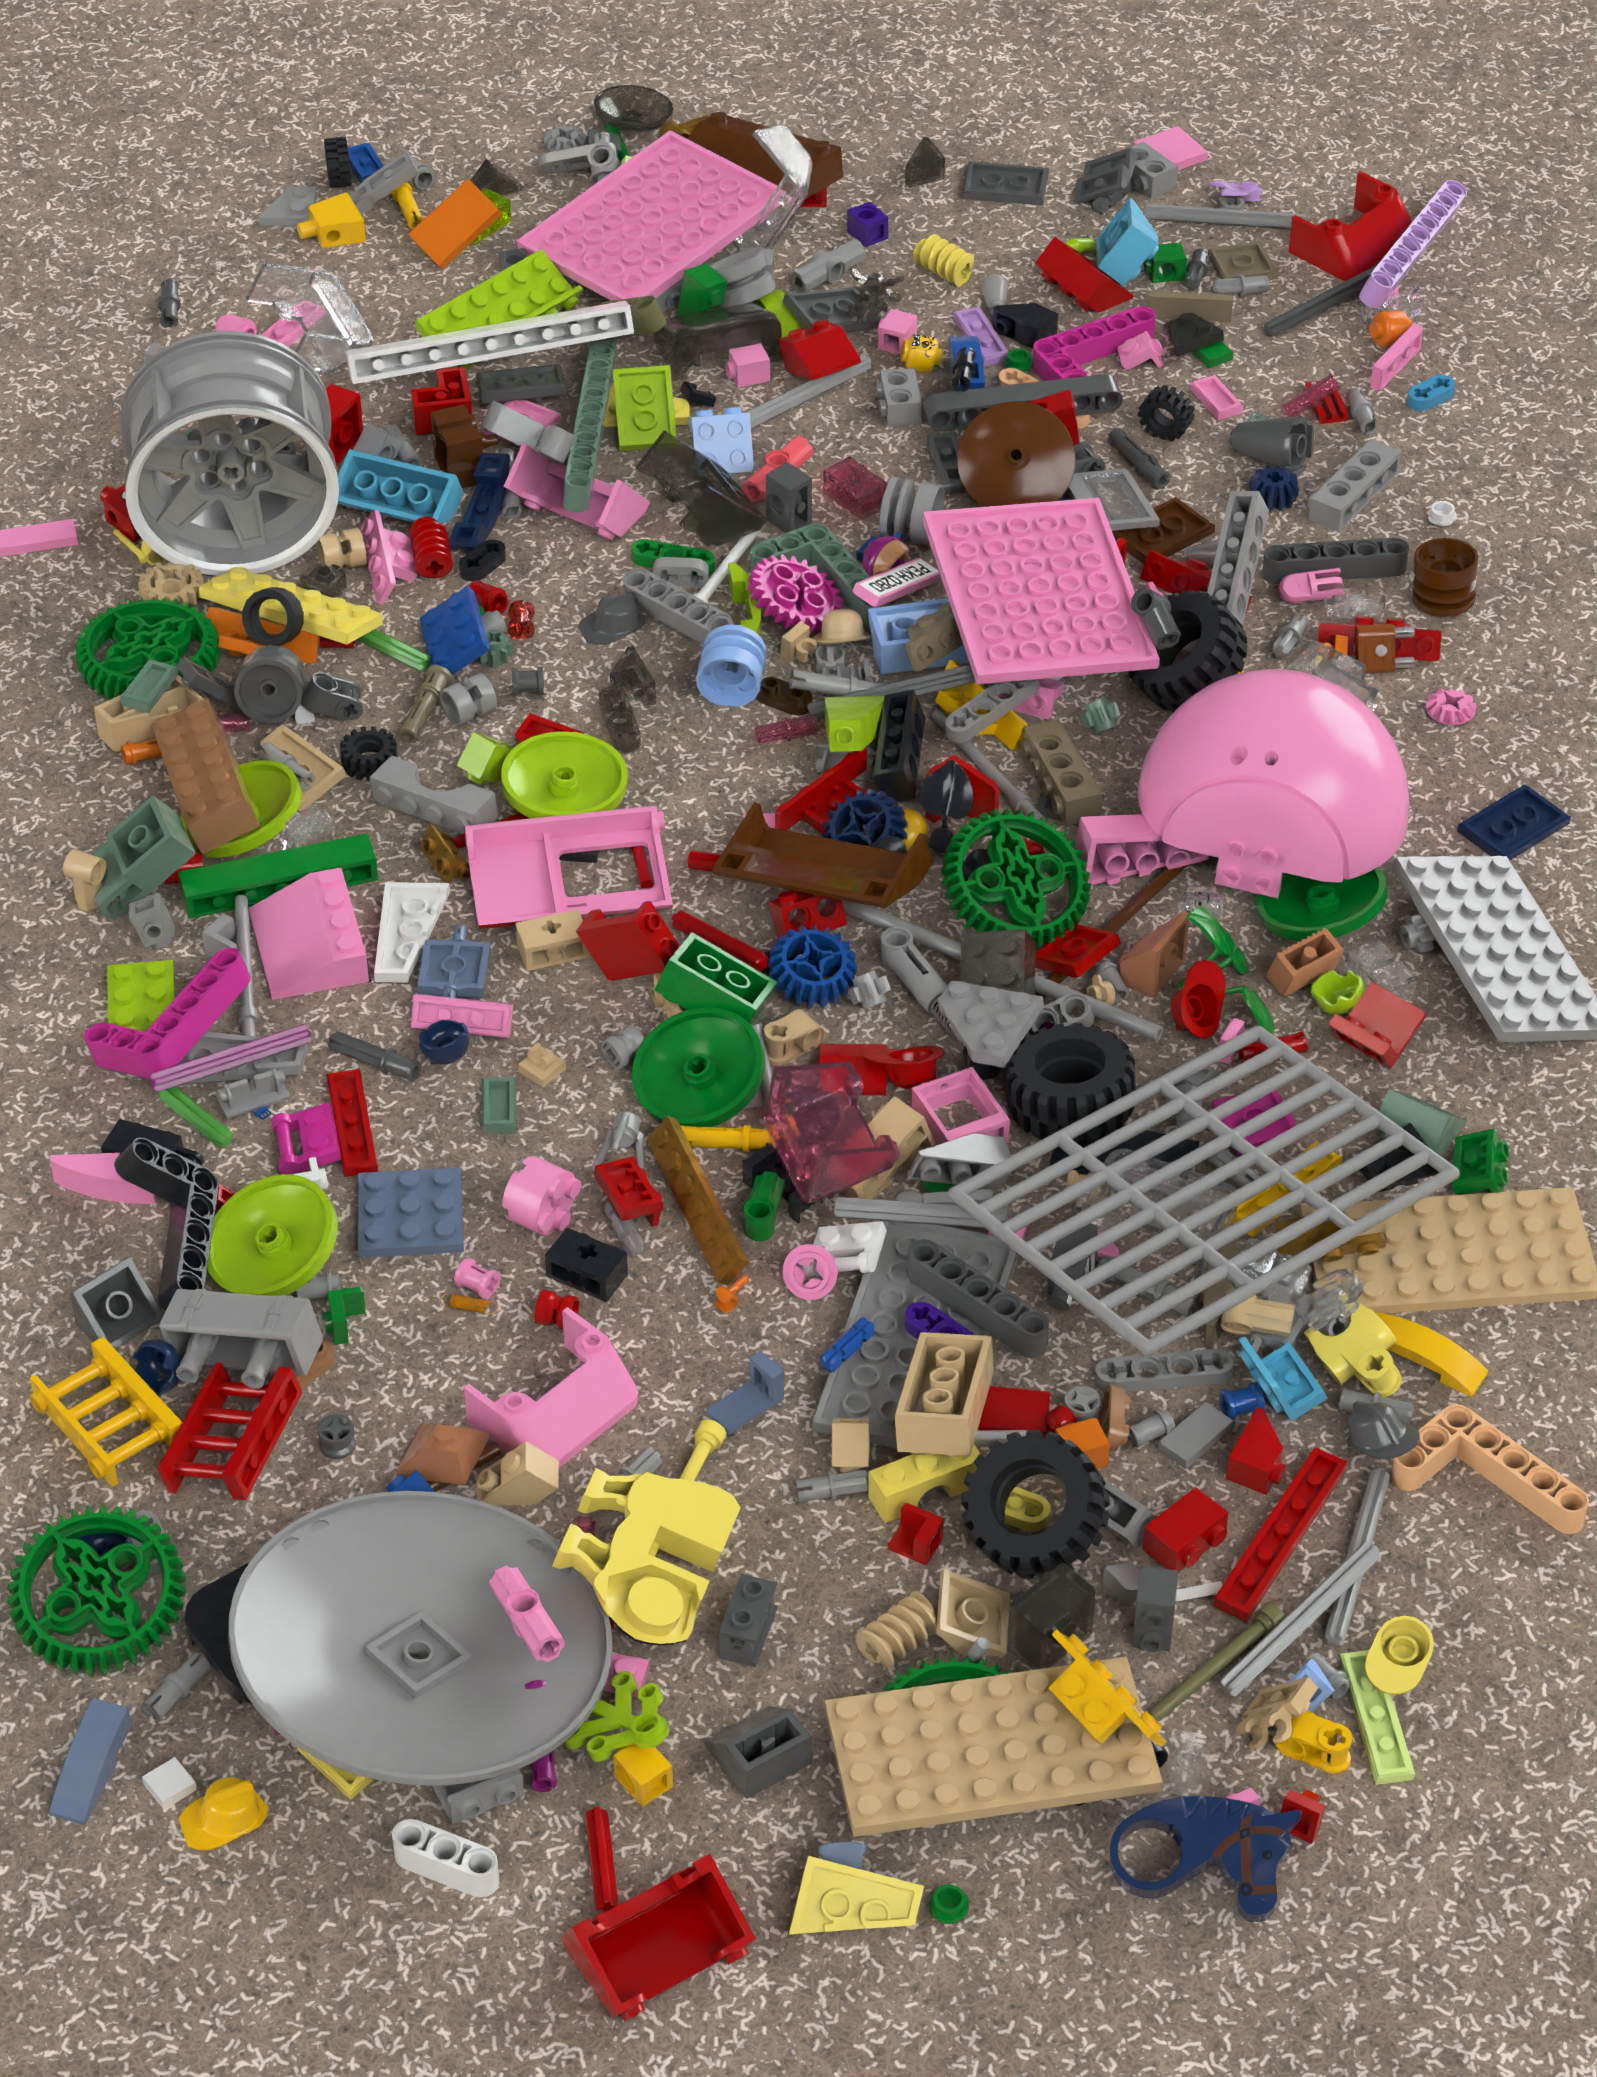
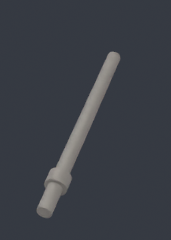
M937 709L931 714V719L945 732L947 716ZM970 740L963 743H955L988 778L996 782L999 789L1009 798V804L1015 810L1021 808L1025 816L1033 811L1034 818L1037 820L1043 817L1032 805L1031 798L1024 791H1018Z
M238 895L235 897L237 949L251 976L249 984L240 993L241 1008L238 1010V1023L242 1027V1035L256 1036L255 1027L258 1025V1010L254 1007L248 898L244 895Z

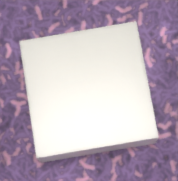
M175 1757L142 1776L143 1785L164 1810L197 1790L196 1782Z

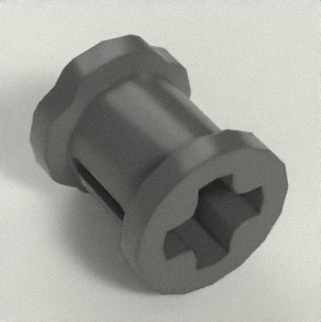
M538 667L537 670L518 671L517 668H512L513 695H518L519 692H538L539 695H544L543 667Z

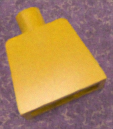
M347 192L310 205L308 208L309 221L297 223L300 239L315 236L323 248L366 242L364 219Z

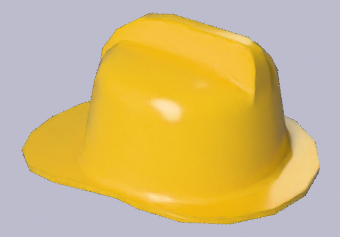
M226 1777L212 1783L207 1789L205 1796L187 1806L178 1819L187 1846L196 1850L210 1851L222 1847L260 1827L267 1817L268 1806L256 1793L250 1780L244 1781L236 1777Z

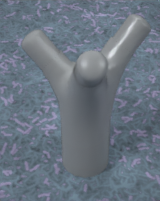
M979 1637L969 1651L962 1654V1659L959 1662H964L965 1658L969 1656L971 1663L978 1664L991 1647L990 1641L986 1637Z

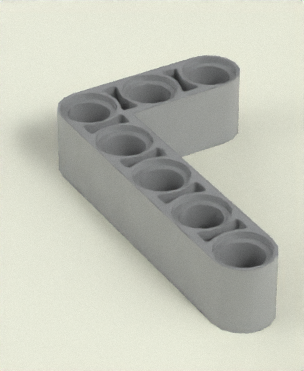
M492 400L480 425L481 428L521 447L522 443L528 445L549 461L557 464L564 463L576 438L575 435L555 425L545 426Z

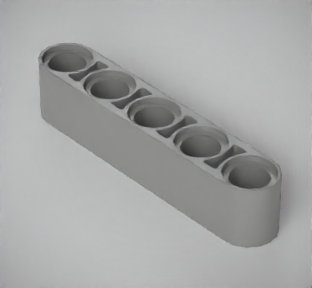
M635 568L623 576L625 589L627 592L634 594L639 610L703 644L707 634L716 627L734 625L731 616L726 612L646 569Z

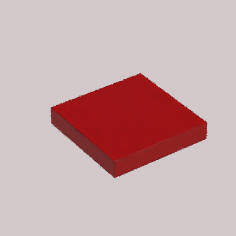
M1074 923L1072 932L1065 929L1064 938L1061 939L1060 936L1056 935L1055 942H1047L1033 953L1029 960L1035 968L1079 978L1119 946L1121 941L1117 933Z

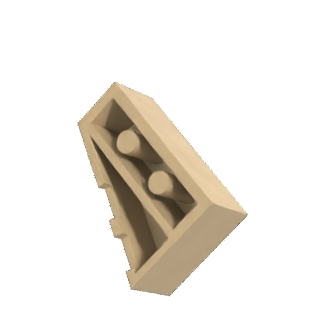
M179 675L149 713L121 706V695L94 707L98 736L114 752L121 751V746L126 745L127 741L137 743L156 738L151 724L158 722L166 715H172L183 710L191 703L201 701L204 698L186 686Z
M894 1096L887 1104L882 1105L878 1109L875 1117L865 1128L860 1129L854 1135L852 1142L841 1153L836 1154L832 1158L826 1170L828 1175L834 1178V1186L849 1197L873 1199L893 1183L891 1179L893 1175L903 1168L909 1171L919 1151L936 1146L925 1117Z

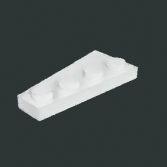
M385 882L374 970L375 982L408 983L423 952L425 940L429 939L450 894V883Z

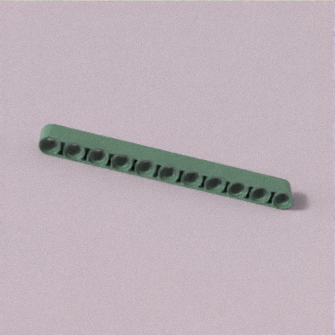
M617 337L590 341L573 432L576 438L570 448L564 481L563 507L571 512H584L590 507L616 360Z

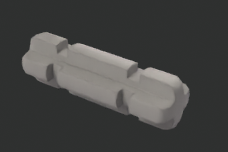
M607 1201L605 1213L608 1219L613 1221L611 1225L620 1242L624 1243L623 1248L629 1256L641 1254L644 1251V1242L640 1234L637 1233L638 1230L632 1219L622 1221L612 1203Z

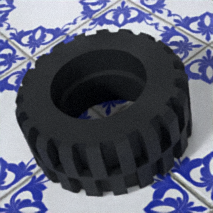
M1182 591V595L1174 593L1167 596L1171 604L1170 613L1181 633L1179 642L1172 648L1162 650L1156 648L1160 658L1158 669L1127 671L1133 683L1163 710L1175 712L1187 699L1208 685L1223 678L1236 675L1238 672L1241 673L1245 664L1243 658L1247 657L1248 646L1246 645V632L1243 630L1242 624L1215 596H1210L1207 592ZM1200 638L1191 654L1181 662L1173 665L1179 652L1190 642Z
M1073 1023V1026L1057 1024L1051 1029H1046V1027L1039 1029L1034 1036L1029 1034L1023 1038L1006 1064L1007 1098L1010 1114L1027 1133L1031 1131L1034 1137L1042 1140L1136 1090L1135 1059L1133 1053L1121 1038L1118 1039L1109 1030L1103 1032L1098 1026L1091 1025L1090 1027H1085L1082 1023ZM1135 1106L1072 1140L1079 1144V1141L1087 1140L1089 1143L1098 1140L1101 1135L1107 1136L1113 1133L1116 1127L1120 1128L1128 1120Z
M1027 1430L1025 1437H1022L1018 1432L1007 1434L1008 1442L1001 1444L996 1440L988 1446L991 1452L985 1458L979 1454L973 1463L977 1466L975 1473L967 1472L964 1483L969 1487L968 1492L961 1493V1505L966 1509V1512L962 1514L964 1525L970 1530L969 1536L974 1544L993 1563H996L1001 1569L1010 1574L1016 1572L1021 1578L1033 1579L1034 1575H1039L1042 1579L1054 1578V1571L1056 1570L1066 1574L1074 1570L1071 1563L1079 1559L1084 1563L1091 1556L1087 1552L1091 1544L1099 1546L1103 1539L1099 1529L1101 1526H1108L1109 1515L1106 1513L1105 1507L1110 1505L1109 1494L1104 1489L1106 1484L1104 1478L1096 1469V1465L1076 1444L1070 1440L1065 1441L1059 1434L1049 1431L1046 1435H1043L1040 1430ZM1038 1474L1055 1475L1066 1487L1065 1508L1057 1522L1046 1531L1036 1535L1023 1536L1011 1531L1005 1521V1506L1013 1489L1028 1477Z

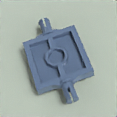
M459 924L454 926L453 938L425 940L417 984L418 994L452 998H484L491 955L490 942L467 940L466 933L468 928L464 924H461V930Z

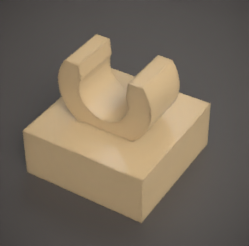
M800 621L782 636L780 659L788 663L795 658L801 662H806L808 651L815 654L818 643L814 639L809 638L810 627Z
M539 1043L531 1047L527 1051L528 1057L518 1064V1072L541 1087H545L566 1070L565 1061L554 1055L552 1051L543 1048Z

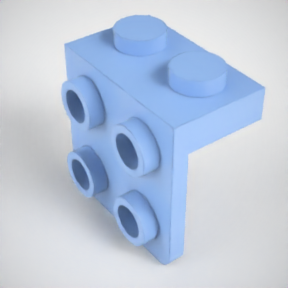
M741 407L724 408V414L713 415L712 409L695 411V416L688 417L689 429H692L695 470L698 475L740 473L753 470L750 413L741 412Z

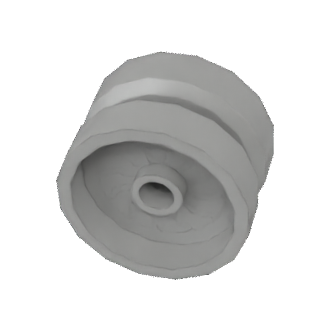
M752 248L721 258L709 265L727 280L724 302L718 306L719 308H731L749 303L775 289L776 285L772 274L768 271H761L767 264L763 249Z

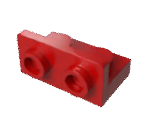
M633 1156L595 1165L594 1176L622 1221L645 1216L652 1227L659 1225L660 1212L663 1211L664 1207L662 1196L653 1189L646 1171L639 1167Z

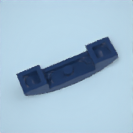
M481 454L473 475L477 485L463 522L455 523L449 539L451 549L473 550L488 538L503 504L506 488L503 486L509 475V454Z

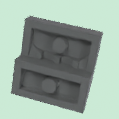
M1130 147L1085 162L1084 177L1077 179L1075 202L1080 204L1125 189L1133 174L1136 152Z

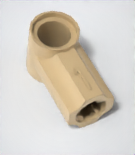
M72 849L65 858L63 873L65 876L72 878L78 908L85 911L98 909L95 896L102 888V880L106 872V861L78 849Z
M1236 1289L1228 1290L1225 1295L1229 1294L1230 1292ZM1254 1295L1223 1313L1220 1326L1224 1331L1238 1335H1246L1255 1331L1290 1337L1295 1305L1258 1299Z

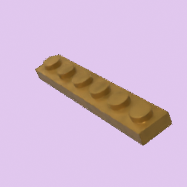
M667 1116L647 1138V1141L717 1282L724 1285L730 1284L749 1263V1260L678 1120Z

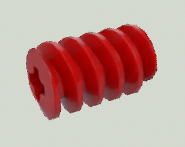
M429 516L421 517L414 521L410 527L409 534L416 571L419 575L426 578H441L448 575L453 568V561L446 527Z

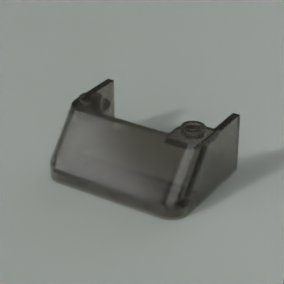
M666 431L662 432L636 465L638 471L661 485L663 488L661 493L667 499L674 503L676 500H679L687 507L689 511L679 524L696 534V538L707 547H710L711 544L720 546L760 531L767 522L764 515L725 468Z

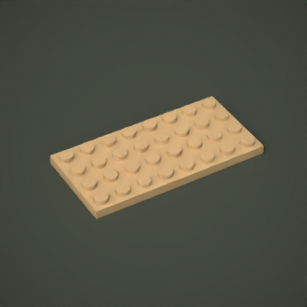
M1573 1187L1425 1197L1359 1235L1382 1232L1386 1247L1379 1248L1378 1253L1360 1256L1356 1252L1344 1254V1258L1338 1261L1325 1262L1321 1258L1311 1263L1321 1311H1329L1336 1317L1348 1316L1341 1304L1348 1297L1372 1309L1375 1313L1383 1314L1597 1299V1267ZM1391 1200L1362 1201L1346 1209L1344 1212L1348 1217L1356 1221ZM1310 1205L1300 1206L1299 1215L1300 1217L1307 1216L1316 1210Z
M1127 1656L1099 1660L1114 1675L1109 1681L1116 1688L1123 1685L1138 1700L1134 1707L1142 1715V1707ZM1070 1665L825 1700L826 1718L853 1837L1161 1792L1163 1781L1151 1740L1129 1717L1101 1744L1048 1688Z

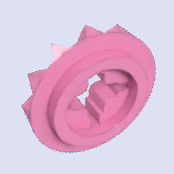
M1450 687L1448 691L1438 688L1436 693L1429 694L1426 711L1432 719L1439 723L1460 725L1474 717L1476 704L1473 702V696L1465 695L1464 690L1453 691Z
M809 1243L796 1247L787 1255L783 1264V1278L786 1286L795 1296L804 1300H817L826 1296L836 1286L839 1270L835 1263V1257L825 1247ZM817 1260L816 1272L821 1277H813L805 1284L807 1272L803 1269L802 1265L810 1266Z

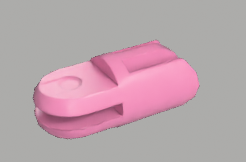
M1340 568L1290 574L1281 580L1278 587L1281 599L1293 604L1345 597L1344 589L1339 588L1343 585L1342 578L1336 577L1341 574Z

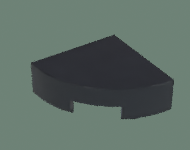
M687 381L683 382L680 391L688 401L714 407L717 398L713 393L696 390V384Z

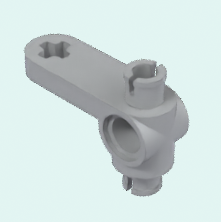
M601 132V139H599L598 133L594 134V144L544 153L537 159L538 170L542 174L564 173L591 167L592 180L596 183L620 167V161L617 157L616 146L610 143V134L607 132ZM608 158L606 162L600 163L602 159Z

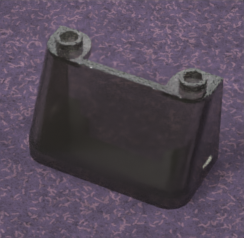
M755 303L740 304L666 318V325L654 333L655 344L665 365H670L673 381L687 379L686 372L692 365L695 367L700 366V354L761 343L770 358V363L782 361L779 339L782 338L781 323L774 313Z

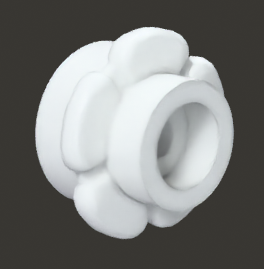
M1447 501L1433 503L1428 511L1429 521L1437 526H1449L1457 519L1455 507Z

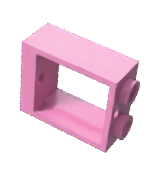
M973 1067L912 1088L911 1108L925 1117L936 1145L973 1133L1005 1137L1006 1143H1009L1010 1119ZM968 1098L982 1119L947 1131L933 1110Z

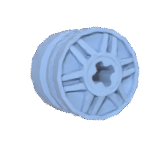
M724 625L716 627L709 632L703 641L701 660L696 675L697 687L701 695L711 703L723 706L740 707L753 701L760 691L762 671L764 670L766 659V646L762 638L753 630L741 625Z

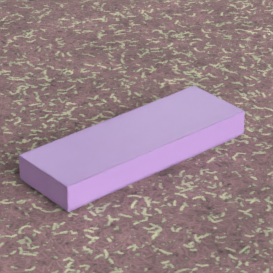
M979 306L953 312V319L963 335L977 336L981 348L983 366L1005 362L1009 351Z

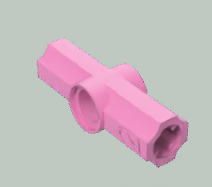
M506 1565L495 1570L494 1576L489 1580V1586L511 1620L515 1634L523 1639L536 1661L543 1660L548 1663L558 1658L561 1650L565 1647V1642L543 1608L538 1593L530 1588L518 1567L511 1568Z

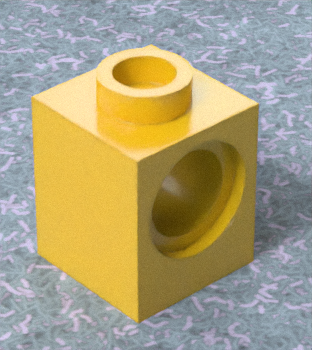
M635 1744L621 1747L613 1755L614 1777L641 1807L673 1787L672 1765L655 1747L640 1748Z

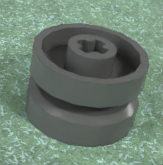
M266 645L253 650L245 657L235 680L234 695L239 708L251 719L268 724L285 721L295 714L306 688L307 674L303 662L294 652L282 646Z

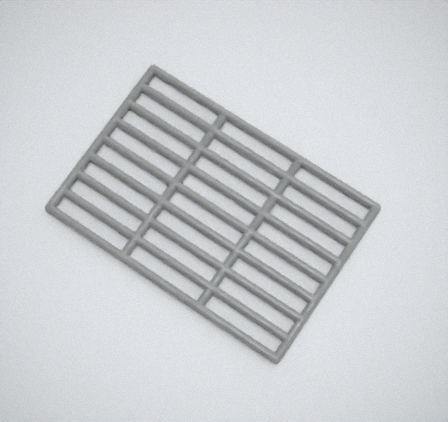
M1255 1026L950 1188L948 1197L1143 1355L1149 1356L1453 1182L1459 1177L1460 1172L1457 1167L1262 1026ZM1257 1040L1269 1048L1185 1094L1173 1086ZM1279 1058H1283L1292 1065L1290 1068L1210 1111L1197 1104V1102ZM1303 1075L1316 1082L1313 1086L1234 1129L1221 1122L1224 1118ZM1328 1092L1341 1100L1258 1147L1253 1146L1244 1139ZM1158 1093H1161L1170 1100L1167 1104L1085 1148H1082L1072 1140ZM1183 1110L1194 1118V1120L1109 1166L1104 1165L1095 1158ZM1352 1110L1365 1118L1281 1166L1269 1158L1270 1155ZM1206 1128L1218 1136L1216 1139L1131 1185L1120 1177L1121 1174ZM1376 1128L1381 1129L1390 1136L1306 1184L1293 1176V1174ZM1402 1145L1415 1154L1332 1202H1328L1318 1194ZM1230 1146L1242 1154V1156L1156 1203L1143 1195ZM1057 1147H1060L1070 1155L980 1204L968 1196ZM1254 1164L1266 1172L1265 1175L1180 1222L1168 1214L1169 1211ZM1425 1164H1429L1440 1172L1356 1221L1343 1213L1346 1209ZM1081 1165L1093 1173L1003 1223L992 1215L993 1212ZM1279 1182L1291 1191L1205 1241L1191 1232ZM1105 1183L1117 1192L1027 1242L1015 1233ZM1303 1201L1316 1210L1229 1260L1216 1251ZM1128 1202H1131L1141 1210L1051 1261L1039 1253L1040 1250ZM1153 1220L1165 1229L1076 1280H1073L1063 1272L1066 1268ZM1327 1220L1341 1228L1339 1231L1255 1279H1252L1241 1270ZM1177 1239L1190 1248L1100 1300L1087 1291ZM1202 1258L1214 1267V1269L1124 1320L1111 1310ZM1225 1278L1230 1279L1239 1286L1236 1290L1150 1339H1147L1136 1330Z

